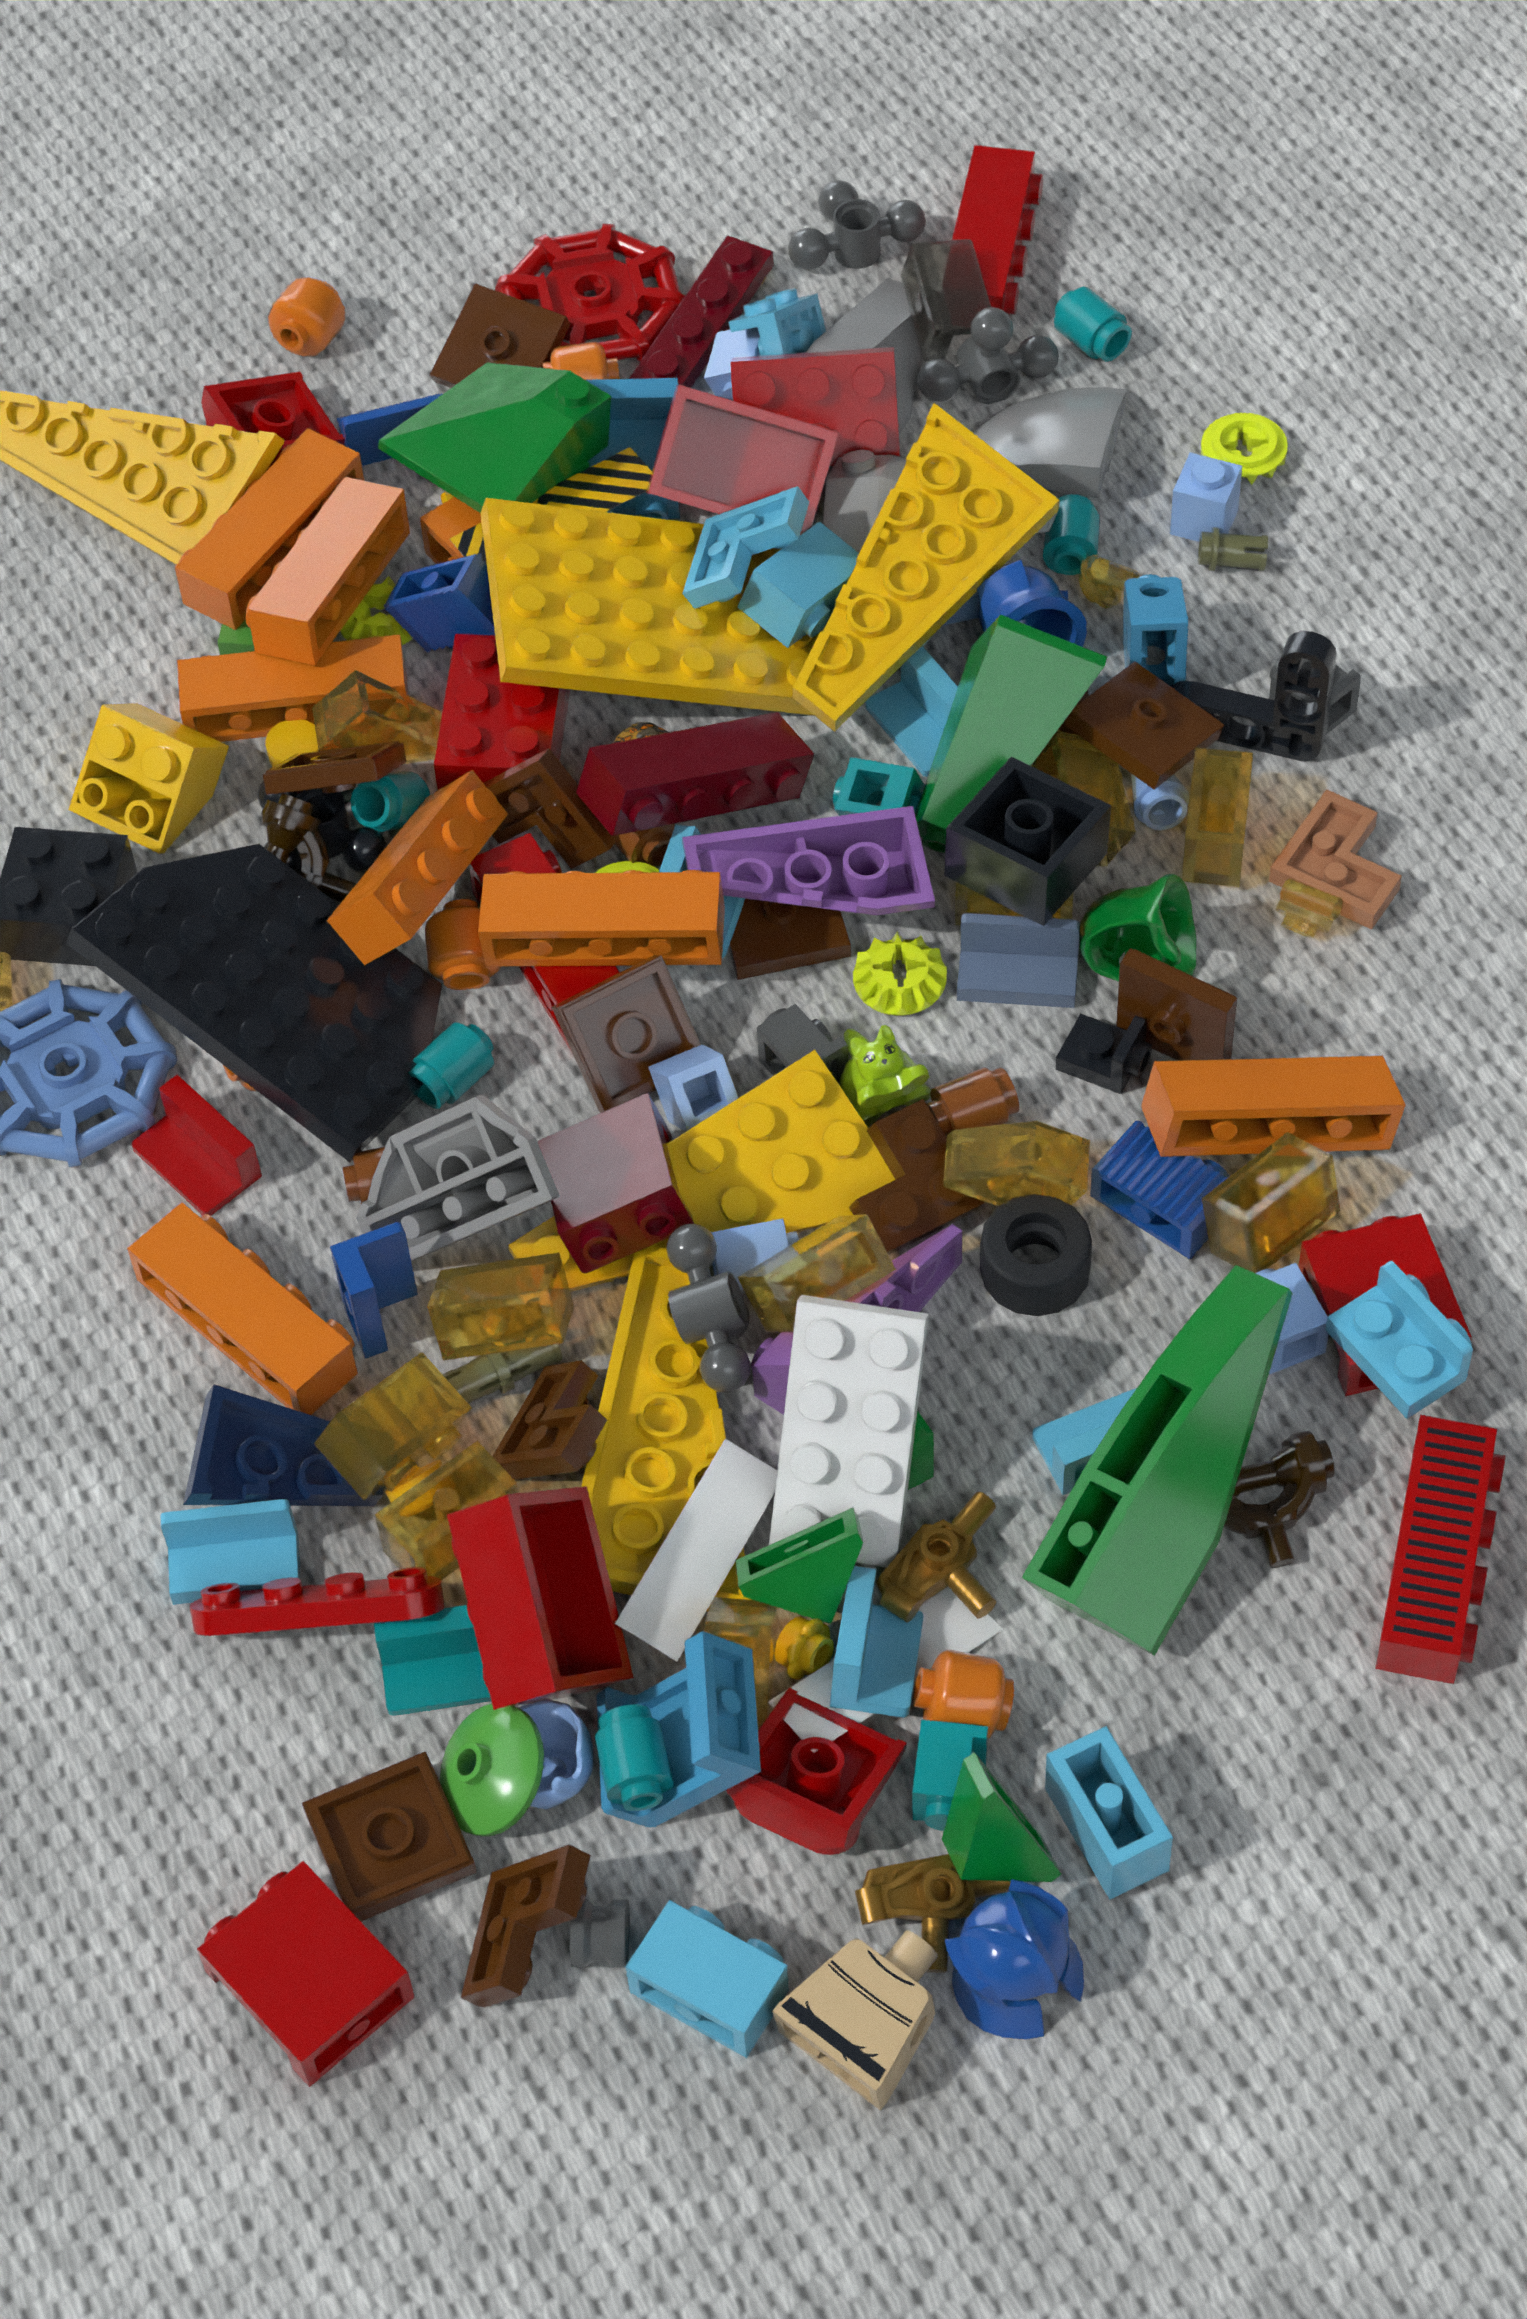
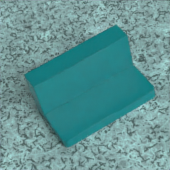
M467 1605L444 1608L435 1614L417 1619L374 1623L375 1639L383 1671L386 1708L389 1715L397 1716L491 1702L489 1690L483 1679V1664L474 1627L468 1616Z

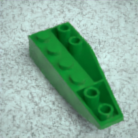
M1235 1265L1159 1356L1124 1405L1086 1464L1022 1576L1027 1583L1046 1599L1154 1656L1156 1655L1220 1541L1293 1293L1289 1288Z

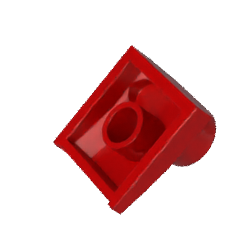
M301 372L204 386L201 404L207 426L214 427L215 424L232 426L238 431L257 434L259 431L276 433L285 441L269 468L278 460L282 450L286 446L292 445L307 428L342 445L345 443L344 436L338 433L304 382V376Z
M789 1687L758 1730L761 1772L725 1791L733 1799L738 1812L747 1820L815 1853L824 1855L840 1854L852 1848L857 1842L861 1823L905 1753L907 1742L900 1739L896 1741L797 1694L798 1691ZM795 1703L848 1731L833 1741L821 1737H809L801 1740L784 1719ZM818 1749V1751H816L815 1753H813L811 1750Z

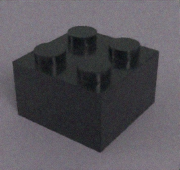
M1011 756L946 827L944 876L1044 926L1107 855L1112 805Z
M15 827L0 877L1 958L95 966L66 944L71 929L138 873L128 835Z

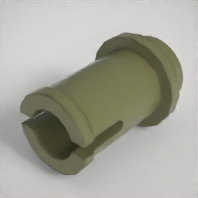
M1212 527L1211 532L1201 531L1198 546V565H1208L1209 571H1215L1216 566L1264 571L1267 554L1247 553L1245 551L1264 553L1265 549H1268V536L1219 533L1218 527Z

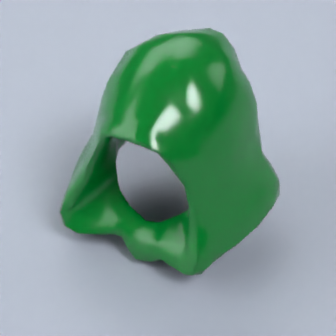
M1166 874L1150 885L1120 888L1093 901L1081 919L1079 934L1080 949L1091 970L1101 976L1119 982V958L1124 952L1126 955L1131 948L1193 976L1196 969V930L1192 902L1185 882L1175 874Z

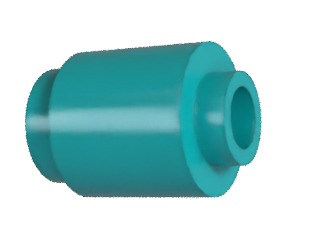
M1080 287L1066 292L1056 304L1054 311L1055 329L1092 359L1101 358L1105 362H1110L1120 356L1128 346L1132 336V329L1127 325L1126 317L1089 287Z
M1069 494L1058 498V513L1049 532H1044L1043 560L1048 568L1058 574L1081 575L1090 571L1098 559L1100 516L1094 504L1088 498L1082 495Z
M411 771L391 772L378 781L359 783L351 796V810L356 820L365 827L373 828L378 832L397 830L404 826L425 798L431 794L426 782L418 774Z
M454 1022L413 1059L417 1065L408 1073L424 1083L418 1097L425 1104L434 1109H440L445 1103L454 1104L494 1066V1058L491 1053L494 1050V1046L487 1034L474 1024L465 1026L464 1024Z
M639 1704L619 1706L605 1712L598 1720L600 1730L595 1735V1742L608 1800L623 1805L624 1809L629 1811L646 1810L658 1805L663 1800L662 1794L673 1787V1778L660 1722L652 1718L651 1710L647 1706Z

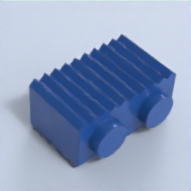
M474 554L402 573L384 605L390 615L427 653L432 649L434 651L438 648L444 649L446 646L453 649L455 634L495 635L486 561L483 562L482 554Z
M1135 1121L1092 1168L1090 1190L1092 1198L1188 1259L1193 1258L1196 1251L1200 1250L1203 1244L1215 1233L1218 1226L1222 1225L1225 1218H1228L1233 1210L1235 1182L1221 1165L1209 1159L1202 1161L1201 1158H1195L1194 1156L1161 1157L1150 1128L1145 1127L1141 1121Z

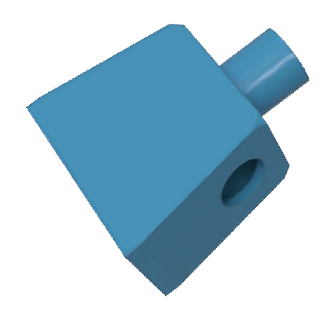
M1147 574L1139 578L1126 580L1124 582L1123 604L1125 668L1136 661L1169 686L1176 682L1186 681L1188 616L1181 579ZM1147 646L1161 648L1165 652L1164 661L1157 665H1148L1146 663V658H1148Z

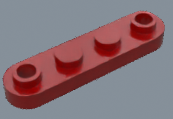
M410 1567L389 1573L387 1575L388 1579L364 1581L362 1573L350 1572L331 1576L325 1580V1584L302 1586L300 1578H281L265 1583L262 1586L263 1589L240 1591V1586L237 1583H221L202 1589L200 1591L201 1598L190 1604V1613L194 1633L202 1636L411 1620L426 1617L444 1609L445 1602L442 1582L438 1577L427 1576L425 1568Z

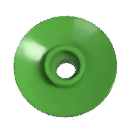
M487 1704L478 1708L461 1722L446 1747L440 1769V1784L460 1830L466 1833L489 1837L508 1830L526 1813L538 1791L544 1766L542 1738L534 1720L528 1713L516 1706L493 1710L492 1704Z

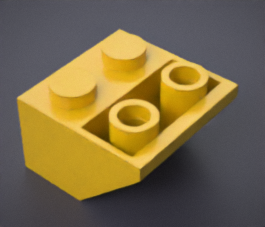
M138 703L102 704L68 810L117 834L128 835V839L159 854H164L213 796L229 746Z

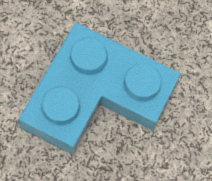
M798 486L705 520L683 590V595L694 609L716 601H728L741 593L752 555L772 548H784L799 539L809 501Z

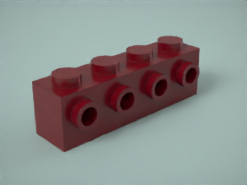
M778 712L589 747L576 793L610 835L617 836L798 799L803 790L815 753Z

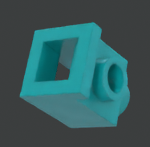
M850 757L845 776H840L834 787V810L841 816L913 806L914 813H916L925 784L915 768ZM879 801H881V805H880V806H876V804H877Z
M921 1719L912 1790L913 1820L924 1821L930 1828L944 1831L963 1760L975 1752L986 1766L988 1726Z

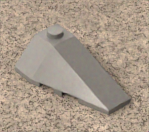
M887 278L816 339L806 352L894 347L899 434L910 420L923 346L926 343L934 304V294Z
M869 450L852 451L838 458L826 478L823 524L858 553L890 490L895 487L906 465V458L895 455H874ZM1057 513L1037 533L1049 532Z

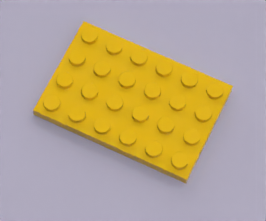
M485 499L481 510V521L501 682L813 715L793 699V685L819 633L812 638L806 634L787 648L738 608L754 569L781 549L772 548L752 555L741 593L728 601H716L694 609L683 595V590L704 524L502 499Z

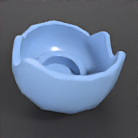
M545 1699L523 1705L519 1708L528 1713L536 1723L544 1749L542 1778L536 1796L530 1806L547 1810L560 1805L578 1794L588 1782L593 1769V1743L583 1720L569 1704Z

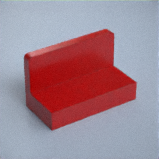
M177 1074L159 1087L166 1116L132 1141V1148L145 1163L202 1216L204 1214L212 1216L261 1178L262 1173L254 1144Z

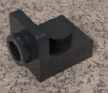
M1080 1013L1056 1056L1055 1070L1122 1094L1131 1075L1140 1078L1150 1060L1153 1046L1146 1042L1147 1019L1135 1015L1126 1031Z

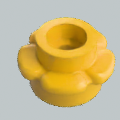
M797 1616L786 1624L777 1639L774 1655L776 1662L787 1668L789 1677L800 1680L804 1675H810L829 1663L834 1650L833 1640L830 1639L829 1626L818 1618L808 1620L802 1616Z

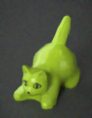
M882 1025L877 1038L873 1042H869L865 1036L855 1029L848 1028L844 1032V1041L848 1044V1053L851 1059L845 1065L839 1085L867 1126L874 1124L882 1114L893 1107L909 1106L922 1099L926 1101L931 1098V1088L925 1084L930 1078L927 1068L922 1064L917 1065L906 1051L901 1050L889 1026Z

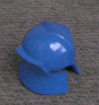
M1020 559L996 571L976 589L979 597L978 618L983 632L989 628L999 615H1003L1083 647L1087 636V621L1082 611L1068 601V590L1060 591L1058 585L1047 573L1032 566H1023Z
M1011 1879L1008 1892L988 1898L972 1911L964 1922L960 1937L945 1940L946 1949L953 1963L952 1986L956 2001L966 2019L985 2032L1002 2038L1032 2039L1044 2037L1041 2004L1037 1999L1033 1998L1043 1994L1057 1993L1059 1982L1070 1996L1081 2002L1084 1989L1083 1961L1077 1945L1069 1937L1068 1908L1055 1896L1040 1887Z

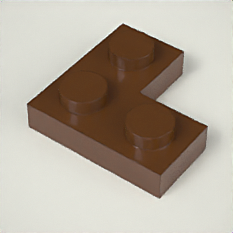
M549 748L483 783L493 792L498 802L508 813L492 834L498 844L537 825L568 866L573 869L609 851L619 839L618 835H610L577 795L578 784Z
M924 1099L876 1121L867 1130L895 1180L856 1199L849 1206V1209L879 1260L977 1211L985 1203Z
M582 1360L545 1366L491 1457L487 1467L505 1481L579 1471L593 1457L597 1448L595 1441L607 1422V1419L591 1404L587 1405V1395L598 1375Z
M568 1844L491 1872L461 1999L478 2007L485 2008L522 1995L523 1988L528 1983L532 1973L533 1962L531 1953L536 1932L576 1919L577 1913L585 1901L587 1894L585 1879L591 1857L590 1854Z

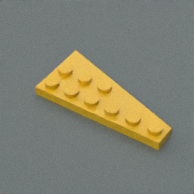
M0 390V461L174 565H177L182 555L187 550L193 548L212 529L214 522L220 515L227 513L245 494L248 486L267 471L285 442L276 433L259 431L258 434L238 431L232 426L215 424L212 427L188 423L181 418L110 408V410L91 408L85 403L67 401V404L42 400L34 395Z
M933 403L918 441L913 443L906 458V465L895 487L890 490L857 556L856 566L847 584L843 585L835 601V608L824 630L820 631L793 685V699L835 732L977 592L976 589L987 578L998 571L1058 512L1059 499L937 404Z
M813 1050L667 1143L678 1189L692 1214L694 1224L701 1225L710 1232L783 1218L786 1233L796 1231L798 1234L801 1231L854 1220L855 1217L849 1206L856 1199L895 1180L867 1132L869 1128L816 1050ZM554 1216L508 1245V1250L541 1299L612 1282L614 1279L629 1276L634 1256L633 1253L592 1272L582 1273L558 1235ZM669 1238L652 1246L667 1249Z
M656 1246L634 1253L598 1410L607 1419V1422L595 1441L597 1448L593 1457L586 1464L581 1487L587 1486L612 1591L632 1595L726 1439L722 1409L718 1405L717 1392L703 1381L700 1373V1361L704 1352L708 1349L706 1339L688 1345L685 1344L679 1335L670 1310L669 1291L689 1285L688 1274L677 1270L671 1264L667 1255V1249ZM744 1547L738 1555L737 1559L745 1556ZM735 1561L706 1612L751 1620L754 1610L752 1599L744 1597L738 1586Z

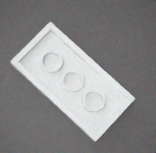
M806 1295L799 1297L796 1306L769 1545L854 1507L859 1517L863 1538V1546L856 1563L888 1567L899 1554L929 1314Z

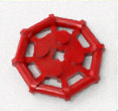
M603 223L601 229L552 238L543 234L535 238L534 247L509 274L498 278L495 291L523 301L524 299H538L540 307L566 316L571 325L564 340L569 341V343L562 341L560 346L586 343V340L618 334L619 339L598 342L605 350L606 359L617 358V361L634 357L641 361L685 297L681 293L674 269L675 255L668 247L652 246L617 231L615 224ZM614 252L625 256L626 264L615 260ZM544 266L552 268V271L546 278L544 271L539 277L535 276ZM652 276L656 278L658 287H644L642 279ZM594 290L597 296L585 297V291ZM643 310L654 312L639 329L637 326L638 316Z

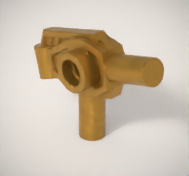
M976 1492L951 1523L942 1519L932 1525L923 1524L877 1579L876 1584L882 1595L880 1605L908 1623L914 1618L925 1600L933 1597L948 1586L977 1619L986 1616L995 1607L996 1600L969 1573L967 1568L977 1557V1549L972 1541V1537L996 1509L994 1501L988 1495Z
M949 1854L867 1870L862 1888L855 1890L862 1925L894 1918L921 1920V1938L938 1955V1958L926 1972L946 1973L948 1951L945 1940L948 1939L949 1921L968 1917L971 1914L973 1904L976 1902L975 1898L1008 1892L1011 1881L961 1880Z

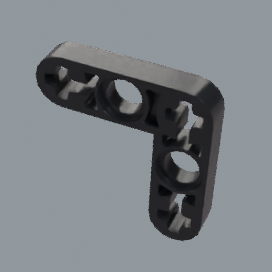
M1300 631L1290 635L1278 664L1275 700L1195 681L1184 680L1176 682L1171 687L1224 724L1219 739L1216 741L1302 762L1311 761L1318 757L1328 730L1337 657L1336 648L1329 639L1315 632ZM1304 659L1311 661L1312 671L1302 669ZM1291 693H1303L1312 697L1316 702L1299 700ZM1232 717H1243L1255 723L1256 726L1241 724Z

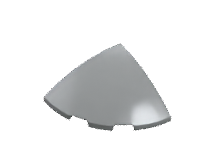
M1086 387L1065 389L1028 398L994 414L975 429L973 433L1047 491L1099 498L1105 472L1109 471L1128 397V389Z

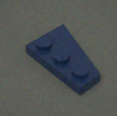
M214 1384L205 1397L183 1505H234L287 1499L290 1502V1506H375L384 1493L393 1441Z

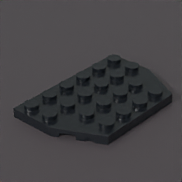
M260 844L144 867L70 931L66 944L349 1163L353 1160L355 1154L362 1151L418 1096L424 1084L421 1080L412 1077L408 1072L417 1065L413 1059L432 1043L443 984L396 948L364 965L327 921L339 904Z

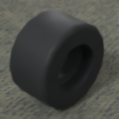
M1031 1194L1012 1198L1000 1205L984 1223L980 1241V1272L985 1289L998 1304L1015 1313L1042 1316L1058 1313L1075 1303L1088 1285L1091 1269L1092 1238L1087 1221L1074 1206L1052 1196ZM1038 1244L1057 1251L1060 1256L1050 1263L1035 1265L1022 1262L1015 1258L1012 1252L1022 1246Z

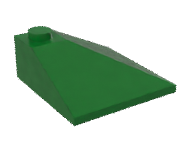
M487 362L379 439L378 449L481 513L486 498L533 503L573 473L575 469L608 446L611 395L569 370Z

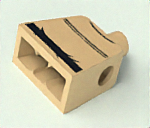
M909 1930L902 1934L885 1957L862 1940L853 1939L774 2008L772 2012L778 2032L881 2111L890 2099L933 2022L935 2016L933 1996L917 1982L938 1958V1955L926 1941Z

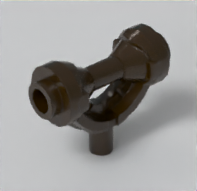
M284 793L281 794L278 803L266 800L261 814L262 825L267 830V841L269 843L267 850L286 864L290 853L297 849L301 859L299 875L329 898L342 902L356 883L326 872L330 863L326 843L318 831L321 820L311 816L315 805Z
M1309 1430L1295 1433L1281 1443L1282 1449L1274 1454L1270 1460L1241 1467L1224 1524V1528L1242 1534L1246 1539L1261 1537L1271 1568L1289 1565L1295 1561L1286 1530L1293 1528L1304 1516L1314 1496L1324 1493L1327 1488V1479L1335 1475L1334 1461L1325 1440L1316 1441L1313 1433ZM1272 1485L1284 1487L1280 1495L1267 1504H1246L1237 1498L1240 1493Z

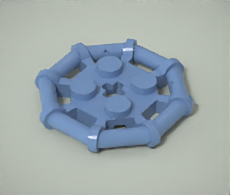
M62 979L49 981L48 988L0 1012V1047H7L11 1052L7 1063L3 1059L0 1066V1092L6 1090L14 1102V1105L6 1110L3 1115L0 1113L1 1156L7 1152L65 1161L68 1162L69 1167L81 1166L82 1159L137 1130L145 1132L155 1123L153 1112L160 1096L159 1087L164 1084L169 1069L176 1065L177 1054L174 1045L165 1042L141 1007L142 1002L127 990L119 994L64 985ZM68 1009L100 1015L98 1017L88 1016L90 1022L75 1020L73 1013H69ZM49 1014L48 1016H46V1017H44V1018H42V1019H40V1020H38V1021H36V1022H34V1023H32V1024H30V1025H28V1026H26V1027H24V1028H22V1029L19 1030V1028H21V1027H23V1026H25V1025H27V1024H29V1023H31V1022H33V1021H35V1020H37V1019H39V1018H41V1017H43V1016ZM121 1027H127L137 1043L123 1047L114 1033ZM65 1062L69 1067L79 1064L73 1073L66 1076H55L57 1074L55 1066L58 1063ZM144 1069L133 1097L125 1091L128 1070ZM108 1108L117 1113L105 1121L81 1133L79 1132L77 1124ZM30 1121H36L47 1129L61 1128L63 1137L26 1131L24 1129Z

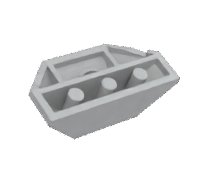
M482 1094L390 1136L374 1173L368 1200L362 1202L356 1219L363 1234L395 1222H400L406 1233L411 1261L547 1204L560 1195L536 1138Z

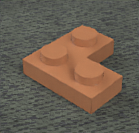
M1326 789L1270 867L1269 882L1372 930L1399 892L1402 875L1356 855L1375 829L1378 812Z

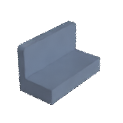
M962 914L957 1001L1075 1008L1080 922L1073 919L1051 918L1043 926L1023 916Z

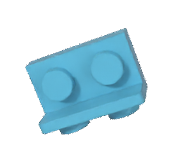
M796 289L776 292L765 296L766 299L746 304L743 306L745 315L729 321L731 332L758 327L760 336L758 340L759 356L806 353L813 342L826 332L818 294L798 297Z
M1389 1261L1380 1267L1378 1282L1375 1287L1327 1317L1325 1330L1406 1419L1467 1380L1473 1352L1471 1340L1467 1332L1456 1320L1447 1319L1430 1301L1428 1292L1423 1284L1411 1274L1405 1275L1393 1261Z

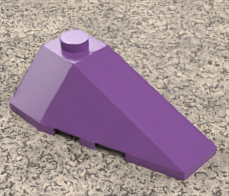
M913 806L682 837L687 869L703 872H720L724 896L869 915H884L935 908V898Z
M953 1224L829 1299L920 1312L962 1263V1230ZM795 1319L783 1329L776 1339L772 1337L767 1338L759 1346L751 1361L754 1396L783 1415Z

